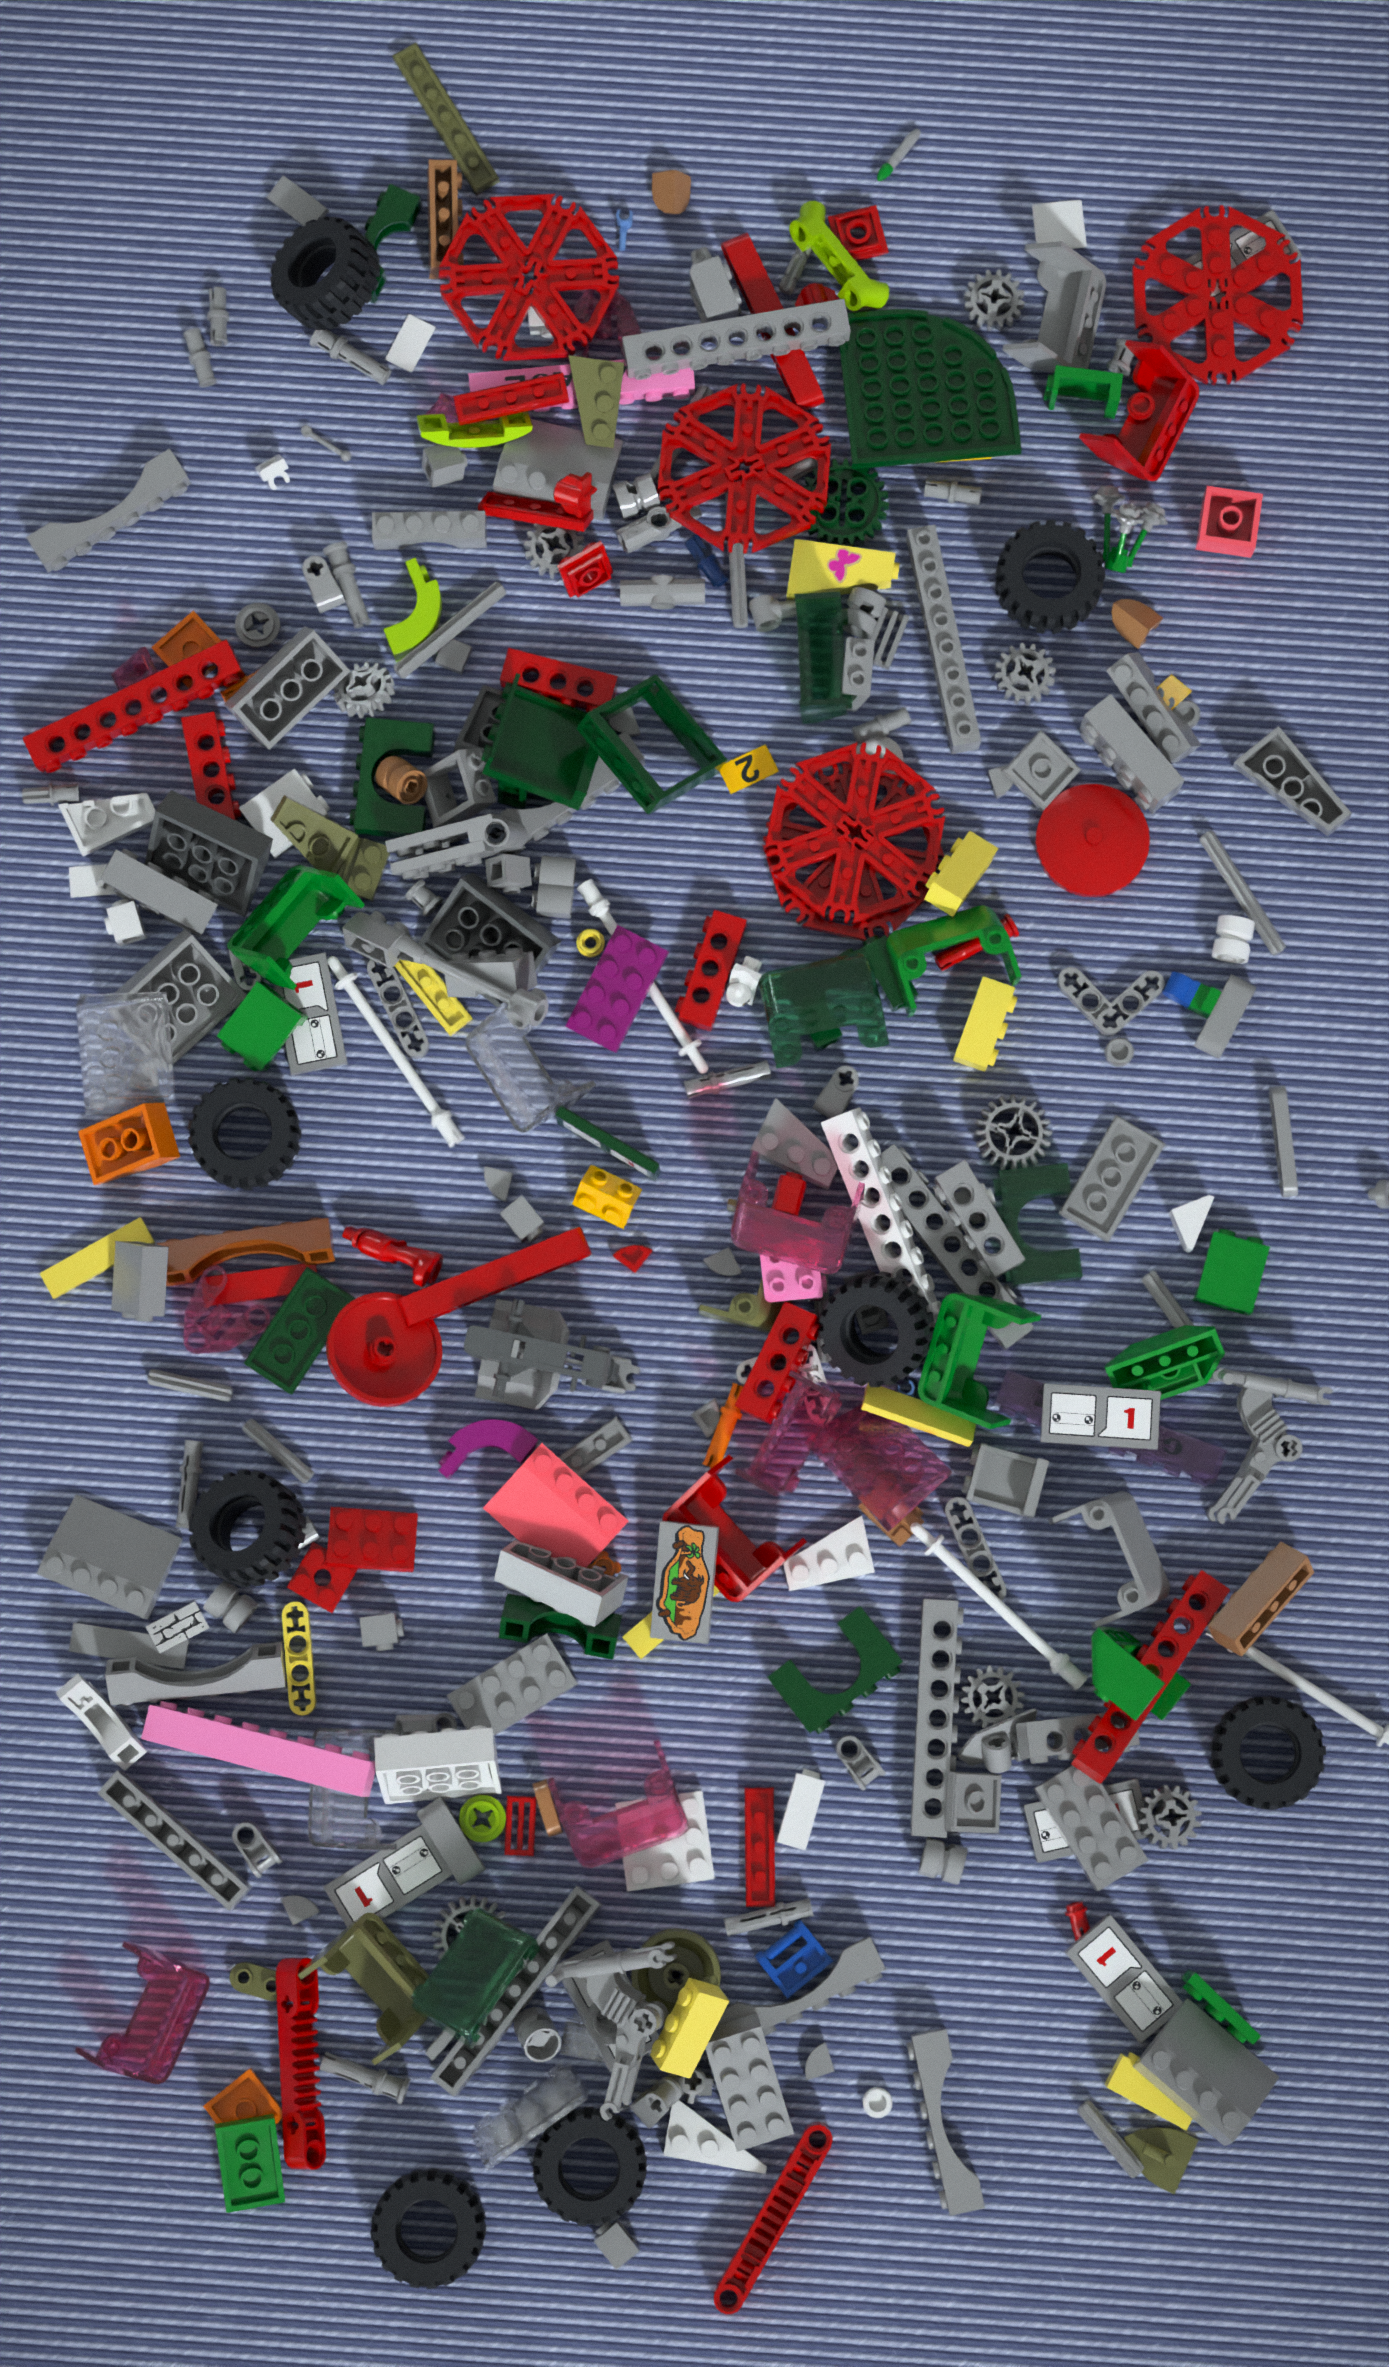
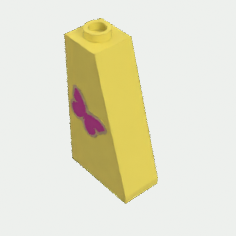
M795 539L786 601L799 598L808 600L851 594L853 587H862L871 591L891 588L892 579H898L900 563L894 562V552Z

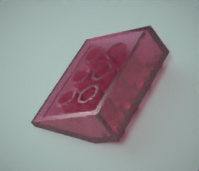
M861 1405L827 1423L806 1442L813 1455L887 1532L952 1474V1471L907 1425L861 1409Z

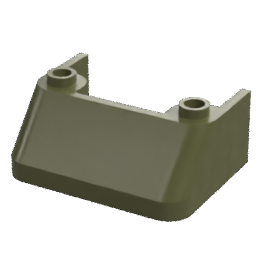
M728 1199L727 1210L754 1217L753 1229L755 1233L762 1238L772 1240L771 1244L809 1239L807 1227L797 1220L771 1209ZM761 1278L757 1295L750 1293L736 1295L731 1301L728 1312L700 1304L699 1315L770 1333L785 1301L767 1302L764 1298L763 1281Z
M365 1913L326 1945L298 1974L300 1979H303L318 1967H321L329 1975H338L346 1969L383 2013L376 2021V2029L386 2045L371 2060L374 2065L402 2048L442 2002V1992L438 1985L385 1923L374 1913Z

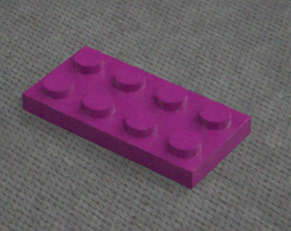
M617 925L565 1027L617 1053L669 951Z

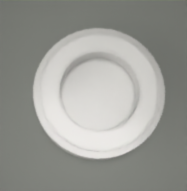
M873 2087L863 2096V2107L869 2116L882 2118L891 2111L892 2098L884 2088Z

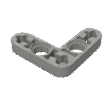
M1068 967L1061 971L1058 976L1057 985L1060 991L1101 1034L1114 1036L1160 995L1164 989L1165 982L1160 973L1147 971L1112 1003L1104 997L1080 970L1074 967ZM1065 975L1069 977L1075 975L1077 977L1075 984L1080 989L1083 985L1087 987L1081 991L1078 998L1073 995L1077 992L1073 985L1068 987L1064 985ZM1147 978L1150 981L1156 979L1158 981L1156 984L1158 990L1149 989L1144 994V997L1148 998V1000L1144 1001L1139 992L1147 984L1145 979ZM1087 994L1094 995L1098 999L1097 1007L1094 1009L1085 1008L1082 1004V998ZM1127 996L1135 997L1138 1001V1008L1134 1011L1126 1010L1122 1004L1123 999ZM1117 1006L1119 1012L1127 1017V1019L1123 1020V1017L1120 1016L1114 1023L1116 1028L1113 1029L1111 1026L1105 1028L1103 1026L1105 1022L1103 1017L1106 1016L1109 1019L1113 1017L1117 1012L1113 1007Z

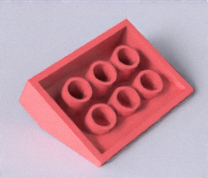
M543 1443L534 1450L483 1507L486 1512L520 1542L551 1551V1557L554 1558L567 1556L577 1559L576 1565L585 1568L629 1522Z

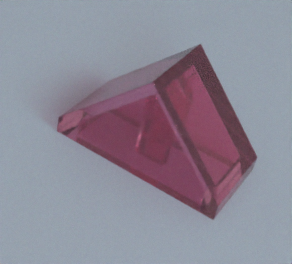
M141 647L116 669L111 676L118 691L157 673L158 670L147 648Z

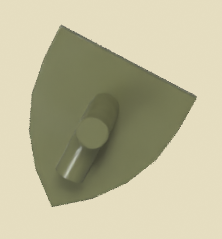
M1161 2127L1141 2129L1124 2136L1126 2145L1144 2166L1141 2173L1161 2189L1175 2194L1199 2139L1172 2128Z

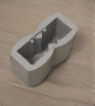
M542 856L541 863L535 864L534 880H539L538 891L532 892L531 907L536 908L537 916L571 919L576 859Z

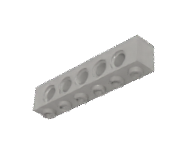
M117 1770L97 1792L227 1910H233L253 1887L123 1770Z

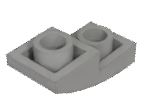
M285 176L281 177L266 197L271 203L290 215L303 227L306 225L305 222L310 220L318 221L319 217H325L329 212L325 206Z

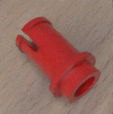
M1083 1901L1066 1905L1067 1911L1065 1916H1069L1075 1941L1082 1936L1081 1927L1084 1934L1090 1929L1085 1912L1088 1908L1083 1905Z

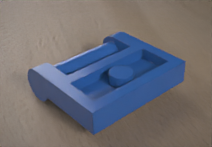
M801 1919L797 1920L793 1924L795 1927L764 1952L759 1951L754 1956L787 1999L833 1962L832 1958ZM803 1936L807 1944L775 1969L771 1961Z

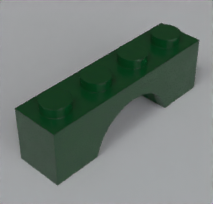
M389 184L386 192L382 191L378 197L376 204L378 209L375 215H370L366 222L364 237L373 244L377 252L380 243L387 236L396 232L411 231L422 209L420 197ZM381 266L380 277L376 278L378 280L376 291L373 290L371 293L372 298L370 302L373 304L376 303L387 280L385 270Z
M507 1593L501 1615L498 1638L528 1643L532 1638L540 1634L560 1633L576 1640L581 1645L584 1654L613 1660L622 1615L612 1613L594 1627L592 1625H585L579 1619L568 1614L559 1613L553 1607L542 1602L533 1601L529 1597Z

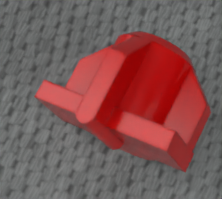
M812 283L801 290L794 305L798 307L839 300V298L836 297L834 290L819 283Z
M586 472L582 477L570 473L556 483L553 497L556 503L561 504L566 513L581 519L591 510V496L597 491V488L591 485L592 473Z

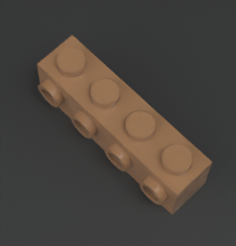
M429 159L428 162L429 279H439V266L460 227L458 226V216H462L463 204L462 199H458V190L462 189V173L457 172V160ZM463 252L458 257L459 265H464Z
M1281 1541L1273 1550L1269 1551L1260 1566L1250 1573L1247 1581L1238 1591L1231 1595L1221 1611L1212 1617L1208 1627L1215 1642L1242 1657L1313 1575L1314 1570L1308 1556Z

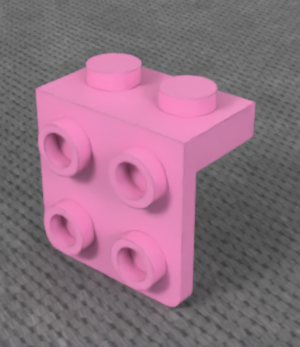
M817 1239L764 1244L760 1247L759 1254L764 1298L767 1302L809 1299V1302L822 1300L823 1293H827L826 1276H821L820 1264H824L822 1247H817Z

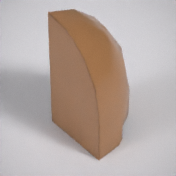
M677 170L652 173V195L657 208L667 214H681L684 212L689 204L691 177Z
M1120 599L1114 602L1111 610L1112 621L1117 631L1137 649L1147 641L1145 638L1149 631L1153 628L1156 629L1163 619L1162 616L1147 605L1132 599Z

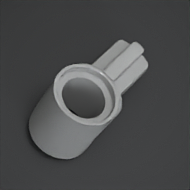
M761 595L749 602L758 632L772 631L780 626L782 619L806 613V605L801 598L779 602L777 598L774 599L771 595Z

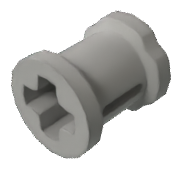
M1117 339L1115 344L1117 347L1106 367L1114 373H1122L1123 376H1129L1134 354L1125 346L1126 339Z
M420 879L409 889L405 898L412 900L423 910L422 914L428 917L438 908L443 898L431 892L425 886L426 882Z

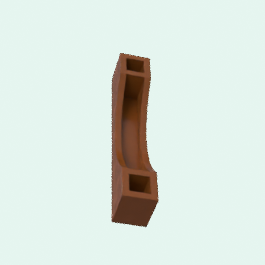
M315 1217L308 1221L296 1223L283 1222L269 1227L255 1226L249 1230H228L222 1234H201L194 1238L182 1240L169 1239L165 1242L157 1243V1245L169 1247L166 1287L193 1283L204 1272L215 1265L247 1254L267 1253L282 1255L295 1259L307 1266L335 1262L333 1233L329 1218Z

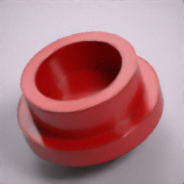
M1137 392L1129 398L1127 411L1132 418L1146 420L1154 413L1155 401L1150 394Z

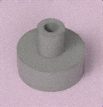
M1379 1180L1376 1187L1370 1188L1368 1191L1369 1199L1375 1200L1379 1208H1389V1180Z

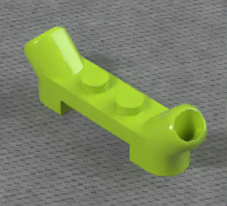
M818 201L804 203L800 208L799 218L792 221L789 226L793 241L802 252L809 248L813 250L842 286L837 296L845 300V305L850 310L858 311L864 306L878 310L881 309L889 297L890 289L888 284L870 279L865 274L857 261L852 258L840 240L825 224L826 208L822 203Z

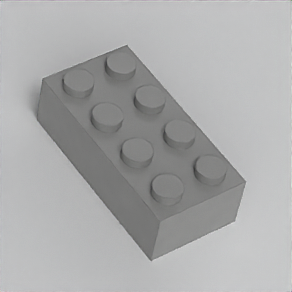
M304 626L224 703V706L260 745L270 750L350 670L313 629Z
M1111 694L1084 715L1079 728L1081 738L1088 746L1093 745L1098 750V757L1106 767L1109 768L1111 766L1116 771L1119 783L1125 789L1130 788L1136 795L1135 800L1144 811L1148 809L1151 814L1155 813L1179 793L1184 783L1183 777Z
M545 1634L446 1696L467 1730L477 1725L486 1726L487 1728L493 1727L494 1736L572 1689L578 1685V1682L549 1634Z
M1070 1765L1033 1788L1095 1891H1100L1148 1861V1858L1102 1783H1097L1082 1771Z
M755 2013L717 2025L705 2050L737 2152L794 2134L758 2014Z

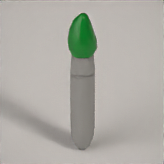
M917 128L911 131L887 162L880 167L877 174L878 181H882L890 176L893 169L919 139L920 129Z

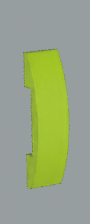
M528 411L499 417V420L479 421L460 426L459 422L447 423L445 414L417 415L416 418L422 438L437 444L461 448L487 447L506 443L526 435L533 428Z

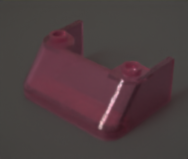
M753 1150L739 1190L731 1225V1240L734 1245L741 1249L821 1273L833 1274L837 1272L843 1265L864 1200L865 1183L859 1182L851 1209L839 1205L832 1206L824 1213L821 1223L765 1207L768 1200V1190L763 1183L755 1180L759 1168V1155L757 1151Z
M803 1370L790 1371L789 1376L797 1381L780 1410L777 1419L773 1423L749 1468H737L735 1474L775 1497L785 1496L787 1492L793 1493L800 1482V1478L797 1476L830 1415L835 1416L842 1405V1401L839 1400L840 1393Z
M660 1740L654 1741V1745L662 1769L649 1774L645 1779L644 1790L647 1799L595 1818H591L589 1809L584 1803L580 1801L565 1803L561 1788L553 1777L548 1779L561 1823L574 1855L582 1866L594 1868L676 1839L687 1831L689 1825L688 1818L665 1749Z
M124 1941L122 1947L140 1957L137 1964V1973L141 1978L147 1980L148 1983L124 2035L119 2033L108 2035L102 2042L98 2052L76 2047L75 2053L103 2070L153 2084H161L172 2073L209 1989V1977L203 1972L155 1950Z

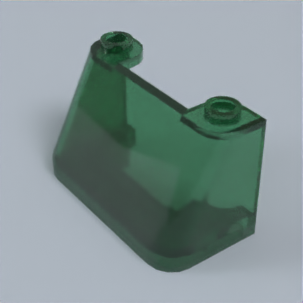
M480 1907L475 1911L471 1909L466 1914L462 1922L464 1925L462 1930L424 1985L420 1983L411 1995L413 2000L412 2008L417 2013L471 2049L474 2048L481 2038L477 2034L481 2029L480 2023L484 2026L488 2022L487 2017L517 1972L524 1969L525 1964L523 1960L528 1959L532 1962L540 1951L538 1942L534 1937Z

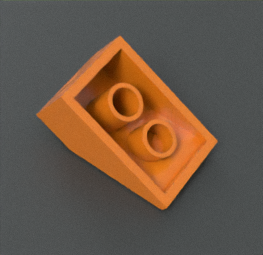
M143 1103L78 1131L93 1185H100L145 1171L180 1157L165 1103Z

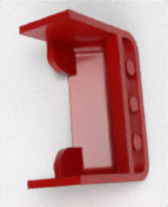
M1127 340L1125 346L1139 359L1132 373L1134 384L1140 392H1146L1153 397L1155 401L1154 413L1146 420H1136L1128 415L1118 437L1111 433H1105L1102 436L1081 433L1079 439L1101 461L1142 480L1156 481L1161 476L1198 401L1199 386L1161 344Z
M729 1454L691 1486L663 1514L662 1520L719 1527L714 1585L728 1600L740 1602L780 1568L807 1541L802 1538L787 1552L772 1541L764 1542L756 1548L719 1506L726 1498L727 1489L717 1474L733 1459Z

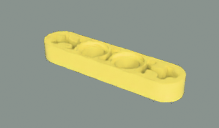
M290 1602L282 1611L288 1699L293 1713L306 1716L314 1711L317 1702L310 1614L308 1608L301 1602ZM297 1606L298 1611L304 1613L303 1617L298 1619L299 1627L305 1626V1632H288V1627L295 1628L294 1620L288 1618V1613L293 1612V1607ZM297 1635L304 1637L306 1640L305 1649L299 1653L294 1652L290 1647L291 1639ZM297 1665L307 1667L309 1674L305 1681L298 1682L293 1678L292 1671ZM310 1684V1691L304 1690V1696L306 1699H310L311 1704L306 1706L305 1711H301L300 1706H295V1700L300 1699V1690L293 1692V1685L306 1686Z

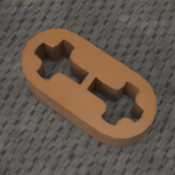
M547 1779L532 1783L548 1837L563 1833Z

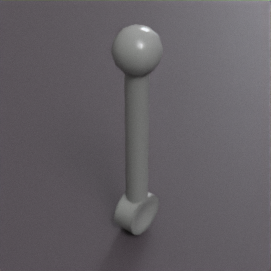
M305 425L301 428L303 437L313 438L340 455V458L345 462L351 459L349 451H342L312 432L310 426Z

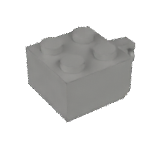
M707 247L692 251L691 260L693 265L689 271L690 294L701 323L734 318L741 315V298L737 288L732 290L730 282L732 276L727 263L722 264L719 255L712 257Z

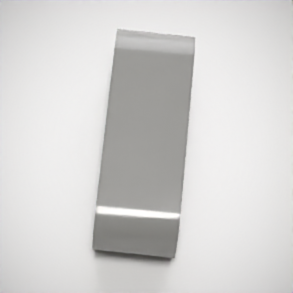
M1231 974L1210 1016L1206 1020L1194 1047L1220 1059L1256 990V986Z
M442 1797L416 1812L460 1885L486 1870Z

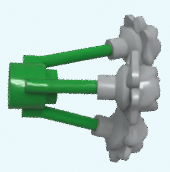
M1101 486L1097 494L1091 496V500L1097 501L1102 506V514L1104 515V550L1102 555L1103 561H1105L1104 568L1126 573L1127 566L1132 567L1134 557L1147 532L1150 533L1153 526L1168 524L1164 517L1165 510L1161 506L1150 502L1145 507L1123 504L1118 510H1113V506L1124 500L1125 496L1119 494L1117 487ZM1112 515L1121 523L1119 528L1121 534L1117 548L1112 547L1110 552V524ZM1141 524L1140 529L1142 530L1127 556L1128 550L1123 549L1126 536L1130 534L1132 526Z

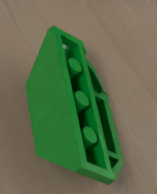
M1184 1325L1129 1345L1107 1363L1105 1369L1113 1388L1161 1391L1160 1400L1207 1384L1220 1360L1224 1357L1225 1351L1214 1326Z

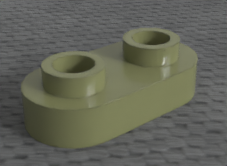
M241 1962L232 1968L229 1979L235 1990L269 2001L277 2000L276 1991L272 1992L267 1988V1983L270 1980L276 1982V1970L251 1962ZM241 1972L248 1973L249 1981L247 1983L239 1980Z

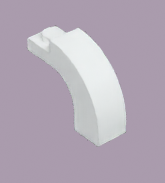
M76 1674L55 1692L59 1699L90 1729L108 1756L124 1771L147 1752L114 1707L81 1675Z

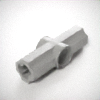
M699 505L694 506L690 510V514L694 519L702 516ZM657 506L649 510L646 516L616 530V535L622 549L629 554L653 541L665 540L672 531L683 525L669 517V513L665 511V506ZM654 521H662L665 525L657 527L652 523Z
M657 575L651 577L650 580H620L621 606H650L653 609L659 610L672 609L676 605H705V579H675L668 575Z

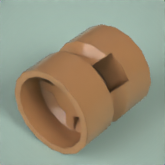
M399 756L385 758L377 767L375 774L378 786L403 804H413L419 801L425 794L428 785L425 774Z

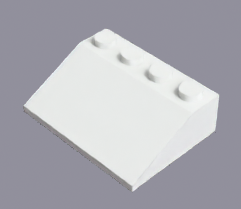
M477 1725L469 1730L446 1728L436 1733L415 1731L411 1735L403 1736L390 1733L383 1735L381 1738H374L375 1771L385 1804L436 1800L439 1797L448 1799L502 1794L493 1727L487 1728L486 1726Z

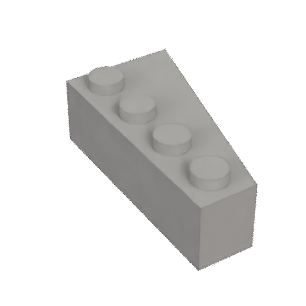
M1279 726L1234 762V769L1327 836L1351 817L1352 813Z
M116 849L96 885L103 889L110 885L114 888L113 891L117 893V896L130 901L136 899L140 902L139 905L143 909L156 915L162 913L165 915V920L200 937L218 904L213 902L214 897L202 890L196 893L188 889L189 884L176 876L173 879L162 874L164 870L148 862L147 866L137 861L138 856L129 850L122 849L120 852Z
M514 1540L501 1550L494 1580L503 1584L507 1589L521 1592L529 1596L533 1601L542 1602L553 1607L559 1613L568 1614L579 1619L585 1625L595 1627L621 1607L629 1576L621 1573L617 1577L604 1574L605 1568L594 1565L592 1569L576 1565L577 1559L567 1556L554 1558L551 1557V1551Z

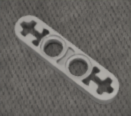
M370 959L367 964L368 974L404 1051L409 1057L414 1059L424 1057L429 1051V1041L394 967L392 969L387 967L384 970L388 980L391 977H394L395 980L387 981L379 987L378 983H383V980L378 972L373 973L376 969L375 964L378 962ZM389 987L398 988L400 990L399 999L394 1002L387 1001L384 997L386 989ZM402 1012H407L412 1016V1022L408 1027H400L396 1023L397 1016ZM416 1027H418L419 1031H414L413 1033L417 1041H424L420 1045L421 1051L416 1052L415 1049L409 1050L408 1047L412 1045L408 1034L404 1038L402 1037V1034L410 1033Z
M1269 1087V1102L1280 1193L1282 1197L1297 1196L1298 1183L1286 1087Z
M952 1498L945 1505L944 1512L967 1567L977 1578L986 1577L994 1571L996 1577L990 1579L994 1586H1000L1001 1591L997 1595L1002 1601L1006 1596V1585L973 1510L964 1498ZM957 1502L959 1506H965L966 1510L962 1512V1516L965 1521L971 1518L973 1524H966L959 1528V1530L956 1529L955 1524H960V1520L957 1515L952 1516L950 1514V1511L953 1509V1503ZM973 1529L977 1533L978 1540L974 1545L969 1546L962 1542L961 1534L964 1530ZM985 1556L989 1560L990 1565L986 1572L981 1573L974 1569L973 1560L975 1557ZM985 1580L983 1584L988 1587V1584Z

